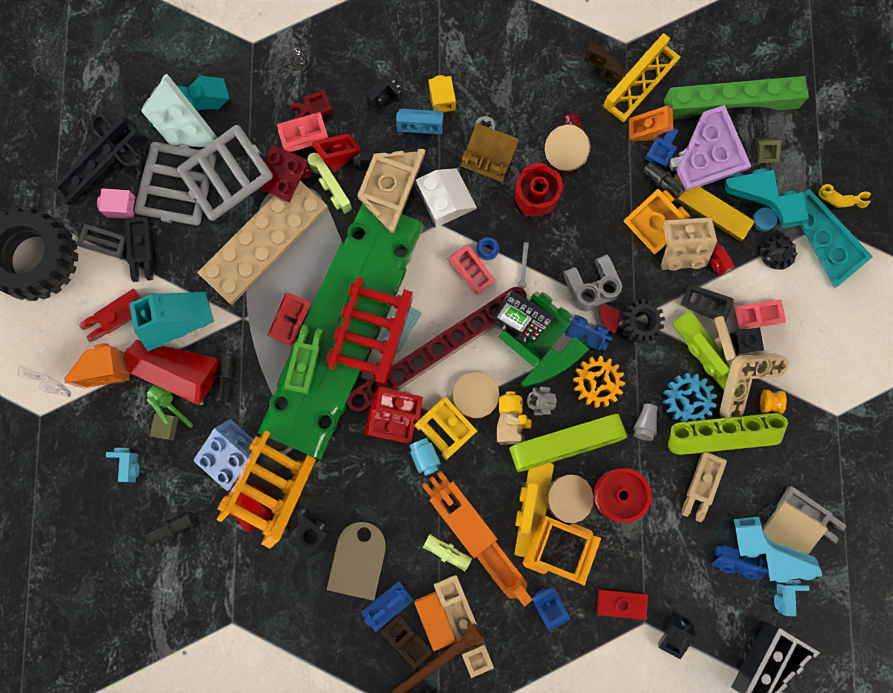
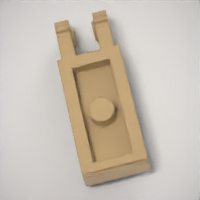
M708 452L701 453L686 495L687 499L683 505L682 515L687 517L691 513L694 501L697 500L702 503L696 513V521L702 522L704 520L708 507L713 502L727 460Z

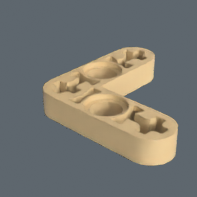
M777 353L737 356L730 366L719 412L720 417L743 416L752 379L782 376L787 371L788 359ZM762 362L760 369L757 371L759 364ZM740 385L739 390L734 394L736 388Z

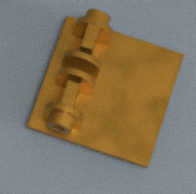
M476 123L467 150L463 154L461 167L503 182L519 139Z

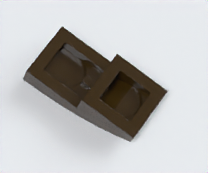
M592 42L590 43L584 60L602 68L600 77L618 85L626 72L619 62L606 50Z
M400 614L381 631L414 670H417L434 654L433 650Z

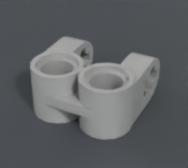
M608 255L595 259L601 280L591 284H583L580 274L575 267L563 272L575 305L581 311H591L602 304L612 303L621 292V281ZM610 285L613 287L614 293L605 292L603 286ZM585 293L590 294L593 297V301L586 302L582 299L581 295Z

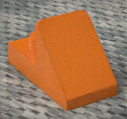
M668 105L629 118V140L655 141L656 137L663 139V133L673 130V108Z

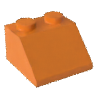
M108 343L94 345V349L84 351L64 378L65 383L85 389L130 380L129 372L126 371V361H124L125 352L117 349V347L109 346Z

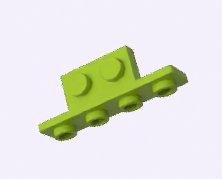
M689 310L675 320L672 326L688 345L690 352L703 364L705 371L714 378L724 391L730 371L723 351L719 352L717 343ZM740 385L736 388L734 394L737 393V391L739 390Z

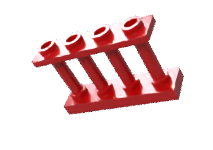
M358 276L356 282L352 281L348 295L351 298L349 304H345L341 313V317L344 318L341 327L337 326L334 334L336 344L334 349L329 350L326 362L329 363L328 367L333 371H336L338 364L372 373V376L376 377V384L386 386L414 298L413 292L404 289L402 296H392L363 287V277ZM362 296L393 305L394 309H397L395 318L387 319L357 310L359 297ZM352 319L387 328V331L390 332L388 341L383 340L382 342L348 332ZM345 341L380 351V354H383L381 363H376L375 365L342 355Z

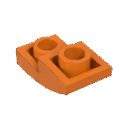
M437 592L415 600V606L433 651L456 642Z

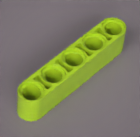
M771 413L677 423L671 428L668 448L675 454L683 455L777 445L783 440L788 421L780 414Z
M613 414L518 443L509 449L517 472H521L619 442L627 438V434L619 414Z

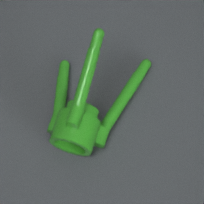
M153 385L149 389L147 401L153 406L164 424H169V421L160 406L167 407L188 427H193V424L171 404L173 400L172 392L157 385Z

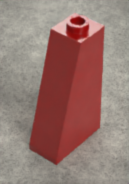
M137 339L130 347L126 348L124 353L127 372L195 404L200 405L216 380L214 377L217 375V358L167 346L147 351L142 342Z

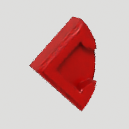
M602 304L599 309L601 322L614 335L620 323L618 317H621L622 314H620L619 310Z

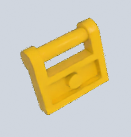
M446 397L441 399L414 425L418 431L422 430L443 453L441 456L445 460L450 458L477 432ZM432 418L454 441L450 447L428 424Z

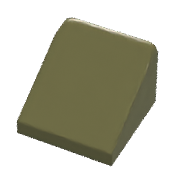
M777 137L754 138L756 163H779L782 140Z
M155 413L150 437L174 441L178 417L166 415L169 424L166 425L159 415Z

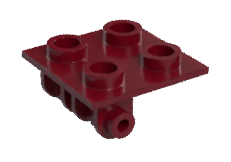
M271 145L264 162L273 177L259 189L290 203L300 179L309 178L311 175V170L307 166L309 160Z

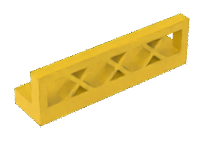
M664 33L606 97L603 107L623 123L680 59L678 54L667 47L670 38ZM662 52L672 59L669 64H659L658 57ZM646 70H656V79L645 80L644 72ZM632 86H642L643 93L641 96H631L630 88ZM628 101L629 109L625 114L615 107L618 102Z

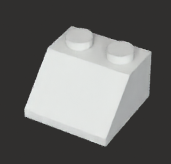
M457 168L435 170L415 180L416 189L436 228L477 209Z

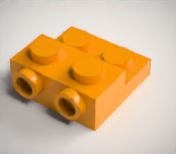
M659 189L624 220L627 226L654 255L667 244L663 229L664 221L688 219L691 217L682 207L677 209L672 204L675 199L666 190L661 192Z

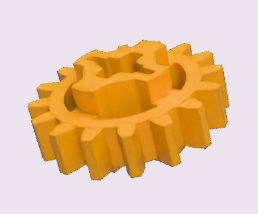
M599 356L597 362H595L594 358L590 357L588 359L589 364L584 361L580 364L583 370H575L579 377L572 379V382L578 383V386L573 390L581 392L578 397L579 400L584 397L587 399L585 405L588 406L591 402H594L595 408H598L600 402H602L603 406L607 407L609 406L608 400L613 403L617 401L615 394L622 395L623 392L619 387L624 386L625 382L620 381L619 378L624 373H617L616 370L619 368V365L617 364L612 367V359L603 362V357ZM593 367H601L600 370L595 373L592 371H587ZM609 372L613 377L614 383L610 381ZM602 375L601 383L604 385H601L597 389H595V380ZM583 381L586 382L587 385H588V388H589V391H588V392L586 391V389H585V387H584ZM602 391L605 393H610L608 396L605 397H597L599 392Z

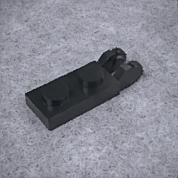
M145 216L125 219L127 263L130 267L131 280L139 282L140 274L137 264H144V274L147 281L153 280L154 269L152 265L153 250L150 218Z

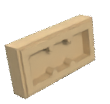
M720 316L714 318L719 337L715 338L719 352L724 350L730 368L732 361L736 358V353L725 319Z

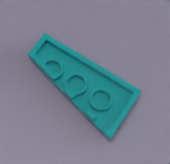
M808 189L804 193L808 221L805 225L800 226L833 287L836 288L873 256L820 199Z

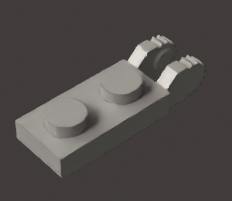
M788 486L776 505L778 507L783 500H786L824 525L829 523L841 531H844L846 525L832 516L831 512L792 486ZM828 530L822 536L833 543L838 541V537Z

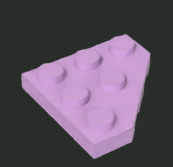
M725 105L703 112L677 169L685 192L746 171L751 167Z

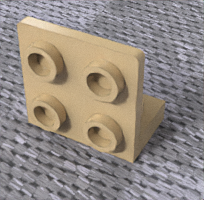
M712 218L664 221L663 229L667 247L662 259L661 269L678 270L681 268L700 269L706 267L717 242Z

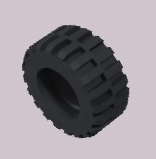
M15 208L12 209V213L6 211L0 214V291L14 298L26 299L28 301H37L38 297L44 300L51 297V292L59 293L62 290L61 286L63 284L68 285L71 281L69 276L71 273L75 274L77 268L74 266V262L78 261V253L74 250L78 247L76 241L72 239L73 235L49 214L41 210L37 211L34 208H25V210ZM31 237H42L45 249L40 263L29 272L16 274L13 267V256L17 247Z

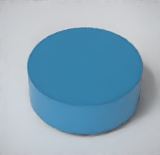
M766 207L759 209L752 217V220L755 221L753 226L762 232L771 230L777 223L776 213Z

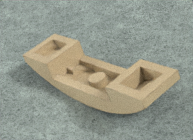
M454 575L435 583L434 587L458 642L464 637V633L467 632L466 629L473 623L476 624V621L458 577ZM484 641L478 646L469 645L461 651L471 678L494 668Z

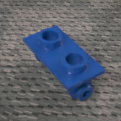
M575 314L574 317H570L573 323L564 332L566 333L565 336L572 339L576 337L581 341L583 336L587 335L586 345L598 351L601 349L606 350L609 342L605 340L611 341L612 334L608 333V328L599 324L596 327L587 323L588 320L580 315Z
M726 545L717 546L715 555L719 557L712 563V566L720 568L723 572L739 573L745 578L752 580L759 579L768 572V569L765 568L766 559H762L761 555L757 557L742 556V559H740L739 549Z
M398 581L365 608L361 614L365 617L366 624L376 632L412 603L414 599Z

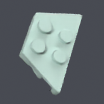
M168 74L164 75L160 84L152 92L151 97L143 105L142 113L170 145H179L181 143L194 147H206L218 137Z

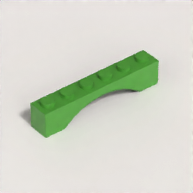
M801 76L673 87L669 89L665 96L664 103L665 106L668 105L673 108L674 120L691 118L725 105L726 109L735 107H765L777 111L799 109L809 98L806 77Z

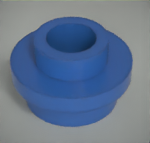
M486 237L478 242L476 252L481 259L492 260L499 253V245L495 239ZM489 246L491 247L492 251L490 253L484 252L483 248Z

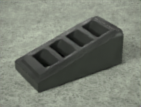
M689 284L680 305L713 320L722 316L726 322L733 307L734 298ZM693 293L698 294L695 302L691 303L690 300ZM702 297H706L704 305L700 306ZM711 300L715 301L713 309L708 308ZM720 304L724 305L722 313L718 312Z

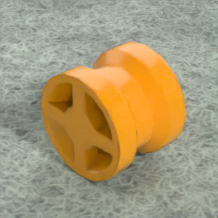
M764 389L760 396L761 412L769 413L773 411L782 415L785 412L787 402L785 392L777 391L772 393L770 390Z

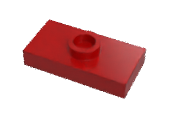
M598 589L596 614L646 620L648 595Z

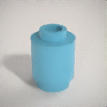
M427 438L410 445L412 450L410 454L419 473L424 472L426 476L438 471L437 466L441 463L432 443H429Z

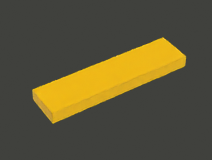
M676 173L674 179L682 185L679 175ZM701 187L684 191L679 198L672 196L676 202L700 217H711L713 225L740 242L745 238L755 222Z

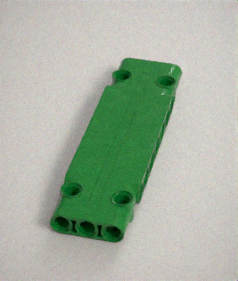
M362 203L354 223L348 228V236L345 242L340 244L303 324L309 327L305 344L312 345L316 329H323L319 346L320 351L309 394L284 389L294 350L293 346L278 379L276 394L270 399V407L258 431L259 434L262 435L265 431L270 432L268 438L321 460L332 433L337 428L340 415L344 414L348 406L349 394L355 390L363 372L362 370L338 364L336 371L330 370L328 367L329 363L326 362L329 350L334 349L336 340H334L337 326L341 327L344 318L341 317L345 304H349L351 298L348 295L352 281L356 282L357 277L360 276L364 280L363 287L396 296L405 277L406 266L411 260L413 250L424 228L421 222L401 214L395 232L391 233ZM356 232L365 233L362 239L357 240L353 238ZM398 249H404L407 251V254L404 257H398L395 255V252ZM360 296L356 309L387 318L392 305ZM353 318L348 332L377 340L382 327ZM345 341L341 354L367 362L372 348ZM283 398L287 399V407L284 410H278L277 402ZM323 417L331 418L332 423L327 429L320 427V421Z

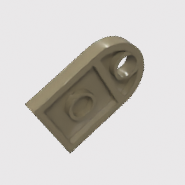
M357 522L343 530L338 539L327 590L375 600L386 551L385 537L378 527L368 522ZM362 527H366L371 531V538L366 542L358 538V531Z

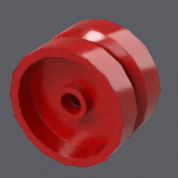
M614 469L606 472L596 481L593 488V502L597 511L604 518L614 522L629 523L640 519L648 511L652 501L651 489L647 480L639 472L631 469ZM621 491L625 493V499L619 498Z

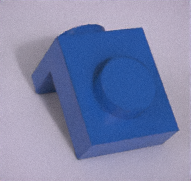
M554 587L541 589L532 598L548 631L570 620Z

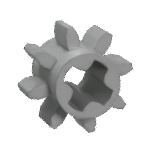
M534 387L533 392L528 395V408L534 409V415H550L551 410L556 407V395L549 393L550 387Z

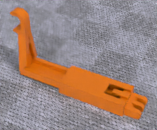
M441 470L438 471L437 476L442 480L440 483L432 476L429 480L435 487L430 489L426 482L422 484L431 497L429 501L472 557L478 558L508 599L518 598L525 607L532 601L526 592L528 583L495 542L497 540L495 535L453 481L450 483ZM449 494L460 506L452 513L442 502V499H444L449 506L454 503Z

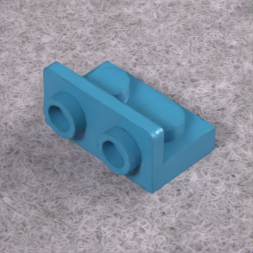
M399 109L396 116L397 132L442 134L443 112Z

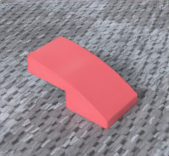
M781 299L734 307L739 330L786 323Z

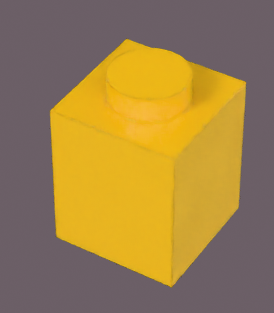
M439 75L429 79V92L433 111L448 112L456 110L451 76Z

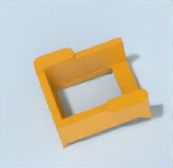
M540 515L525 559L523 560V565L542 574L550 571L585 585L601 538L594 536L591 530L577 524L567 525L548 516ZM552 525L587 539L575 574L539 561Z

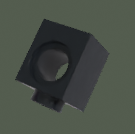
M760 327L736 330L730 334L736 357L739 355L758 354L764 351Z

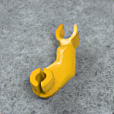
M830 184L823 185L819 190V197L836 208L854 206V204L860 208H865L871 202L860 199L869 198L871 195L869 192H862L858 196H842L833 190L834 188Z

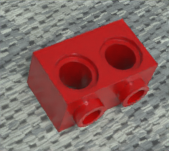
M285 293L267 336L292 346L311 302L291 293Z

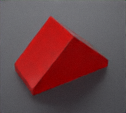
M349 134L312 142L314 149L334 173L361 151Z

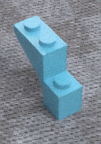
M759 517L734 519L740 556L757 557L760 554H765L770 581L787 582L790 579L798 578L812 580L815 577L822 576L821 568L814 556L770 540L762 530Z

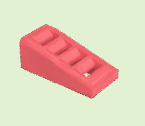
M468 244L447 258L477 295L495 281ZM466 254L468 257L460 263L458 259ZM472 261L474 265L465 270L463 267ZM478 268L480 272L471 278L469 274ZM484 275L486 279L476 285L475 281Z

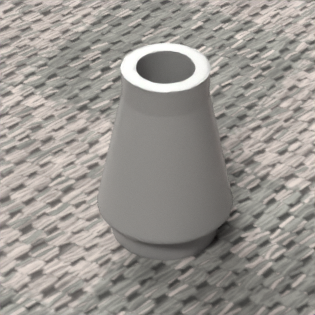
M644 404L633 428L636 438L652 441L654 436L657 435V406Z

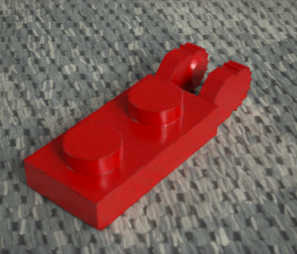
M134 288L94 313V316H90L80 322L81 330L89 329L97 323H100L102 326L87 335L86 338L89 342L96 341L104 335L112 333L132 320L129 303L141 299Z

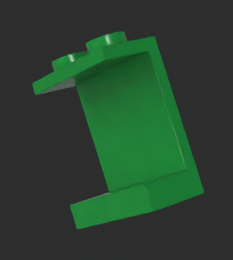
M538 291L532 294L529 301L554 315V318L535 343L528 342L526 345L515 338L516 334L510 330L507 332L502 331L498 336L533 367L540 362L573 323V320L570 319L571 314L562 307L558 309L552 304L553 299L544 292L540 294Z

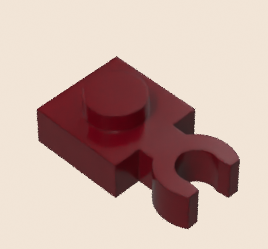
M324 89L303 97L305 101L303 104L293 103L290 105L292 112L301 111L299 115L294 116L295 119L321 112L322 117L333 113Z

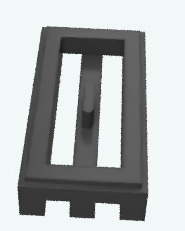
M84 224L76 245L122 260V253L126 251V236ZM90 231L120 240V243L117 244L87 235V232ZM86 239L95 243L109 246L117 249V251L114 252L108 249L85 243L84 240Z

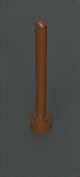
M473 623L466 629L467 632L464 633L462 639L389 693L408 692L469 645L478 646L485 641L486 638L483 632Z

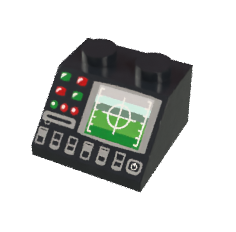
M512 290L504 296L491 320L496 322L495 327L504 332L510 330L516 334L515 338L518 341L527 345L528 342L535 343L554 318V315Z

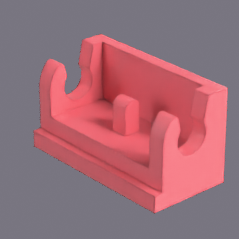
M321 112L277 124L283 148L288 152L310 147L313 141L328 138Z

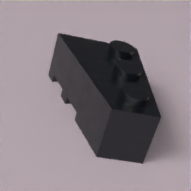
M764 622L731 688L739 693H781L787 687L786 683L795 674L799 675L804 670L802 667L812 657L816 658L820 652L779 627Z

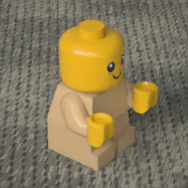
M506 392V395H502L499 398L500 418L497 425V442L501 445H513L525 441L521 431L522 429H531L532 421L527 419L526 415H520L522 413V397L515 395V392Z

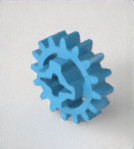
M689 373L683 375V379L680 376L674 378L676 384L674 382L667 384L671 390L664 391L663 394L668 396V399L663 401V404H669L670 407L666 412L673 411V420L680 417L681 423L688 420L689 422L705 420L704 415L707 417L712 415L709 408H715L716 404L712 403L711 399L716 398L717 395L710 394L714 387L713 385L708 387L705 385L707 382L706 378L699 381V374H695L690 378ZM688 384L685 391L677 390L681 385ZM690 395V399L694 400V402L689 404V400L685 396ZM694 408H702L699 413L691 415L694 412Z

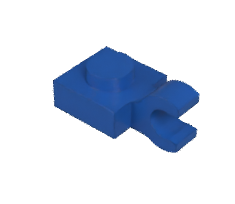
M673 127V130L668 131L663 139L656 137L645 159L650 162L654 161L658 166L665 169L677 148L671 143L679 130Z

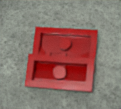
M378 387L372 401L364 435L411 444L415 421L420 418L423 397Z

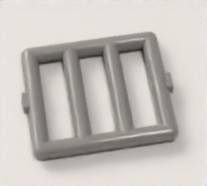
M239 125L230 128L177 168L179 175L190 190L188 194L192 200L198 202L211 221L216 220L273 177L260 156V150L255 144L252 145ZM234 137H237L262 174L251 183L225 145ZM216 150L219 151L243 187L233 196L207 159ZM198 163L224 200L215 209L211 207L188 172Z
M152 142L134 212L138 215L159 218L164 223L171 224L174 221L199 225L203 210L197 201L192 200L188 192L152 186L150 183L153 173L181 178L177 168L155 164L158 152L191 158L200 150L191 149L189 145L181 143L179 146ZM212 153L207 159L214 168L216 154ZM189 170L188 172L195 181L201 182L200 190L207 199L211 180L205 171L201 173ZM147 195L196 203L193 216L145 207Z

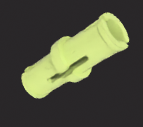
M431 534L423 546L424 549L439 556L441 561H447L464 572L472 560V557L453 548L454 545L451 543L448 545Z

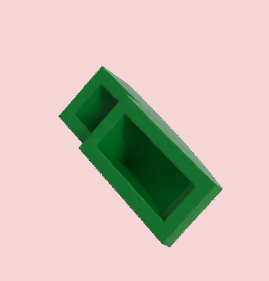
M576 337L570 341L560 354L552 348L520 384V387L525 389L551 380L575 364L589 348Z

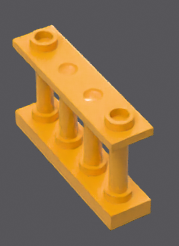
M265 431L260 438L256 436L250 444L249 449L252 452L229 497L225 496L219 504L218 510L221 512L217 520L222 522L231 513L263 531L262 534L265 537L261 544L270 549L280 540L316 459L307 455L302 461H294L265 444L270 435V432ZM262 453L289 468L291 473L294 474L292 479L286 481L256 464L255 462L259 454ZM250 472L282 489V493H284L282 500L279 499L277 501L246 484L245 482ZM240 492L272 509V513L275 514L273 520L266 521L235 504Z

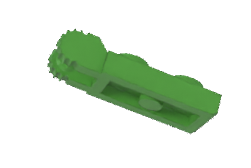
M303 325L298 342H295L284 389L308 395L320 351L319 346L323 329H316L313 343L309 345L305 344L309 327Z

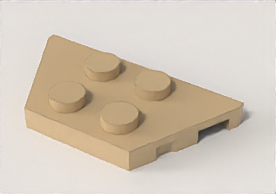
M418 149V152L404 153V151H397L392 154H374L358 193V199L391 233H394L423 161L425 150Z

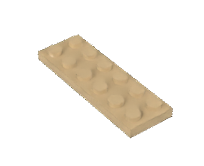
M299 181L290 203L273 196L197 273L233 305L328 209L327 205Z

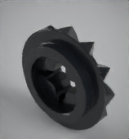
M782 233L768 236L760 246L762 261L769 268L775 270H783L790 267L795 262L798 254L796 252V244L790 240V237L783 236ZM776 246H778L779 249H786L782 253V257L780 254H771L774 252V250L777 249Z

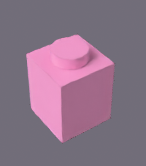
M102 189L101 196L97 200V207L107 218H134V207L137 198L129 190Z

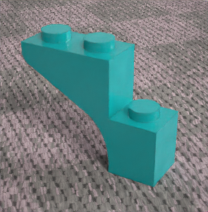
M199 76L189 87L177 86L196 111L203 109L218 110L229 100L223 78ZM148 120L149 127H154L153 124Z
M758 169L749 175L737 173L729 176L725 181V190L728 194L770 207L778 216L781 229L805 225L808 221L804 193L787 191L782 193V196H779L774 170Z

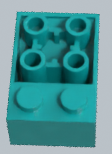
M205 292L150 294L129 303L134 332L147 351L161 347L172 340L181 338L214 322Z

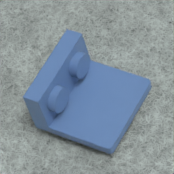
M229 419L214 428L195 457L194 462L226 491H229L236 483L252 452L249 446L253 438L234 421Z

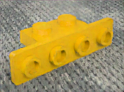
M552 463L529 469L526 487L521 488L520 501L523 502L522 511L517 512L515 526H519L514 552L516 556H526L540 515L546 516V494L548 495L554 468Z

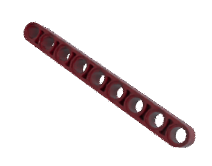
M520 287L510 288L392 365L385 388L400 390L493 329L496 322L491 320L493 315L490 313V309L499 307L504 296L512 290L527 299L525 290ZM473 320H480L483 323V327L476 330L471 327L470 323ZM455 332H460L463 334L464 340L456 343L451 339V335ZM435 345H441L445 351L442 355H434L431 351ZM420 357L425 360V365L422 368H415L412 366V361ZM395 371H404L405 378L402 381L393 380L392 375ZM376 377L349 394L347 403L354 412L364 413L371 408L375 396L373 387L376 384ZM357 396L365 397V404L360 408H356L353 405V400Z

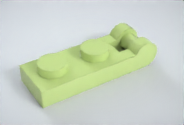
M317 153L310 154L308 156L310 168L313 173L321 176L318 180L325 191L330 190L333 195L330 199L337 210L341 208L344 214L351 211L352 207L348 198L323 159Z

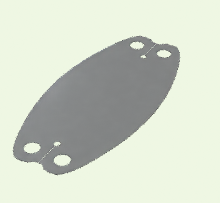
M310 189L318 198L322 200L321 196L316 191ZM268 194V195L265 197V199L263 200V202H262V204H261L259 210H260L274 195ZM328 209L246 291L247 311L253 344L272 395L276 394L278 389L277 382L333 258L342 243ZM285 293H291L311 302L292 346L267 336ZM283 398L277 404L284 410L288 405V401Z

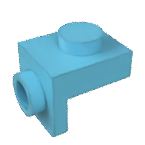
M114 448V452H106V457L120 458L118 482H136V477H138L140 471L139 463H137V454L129 453V448Z
M790 579L785 583H777V594L774 596L775 608L778 609V613L785 616H796L795 591H809V585L801 584L800 579Z

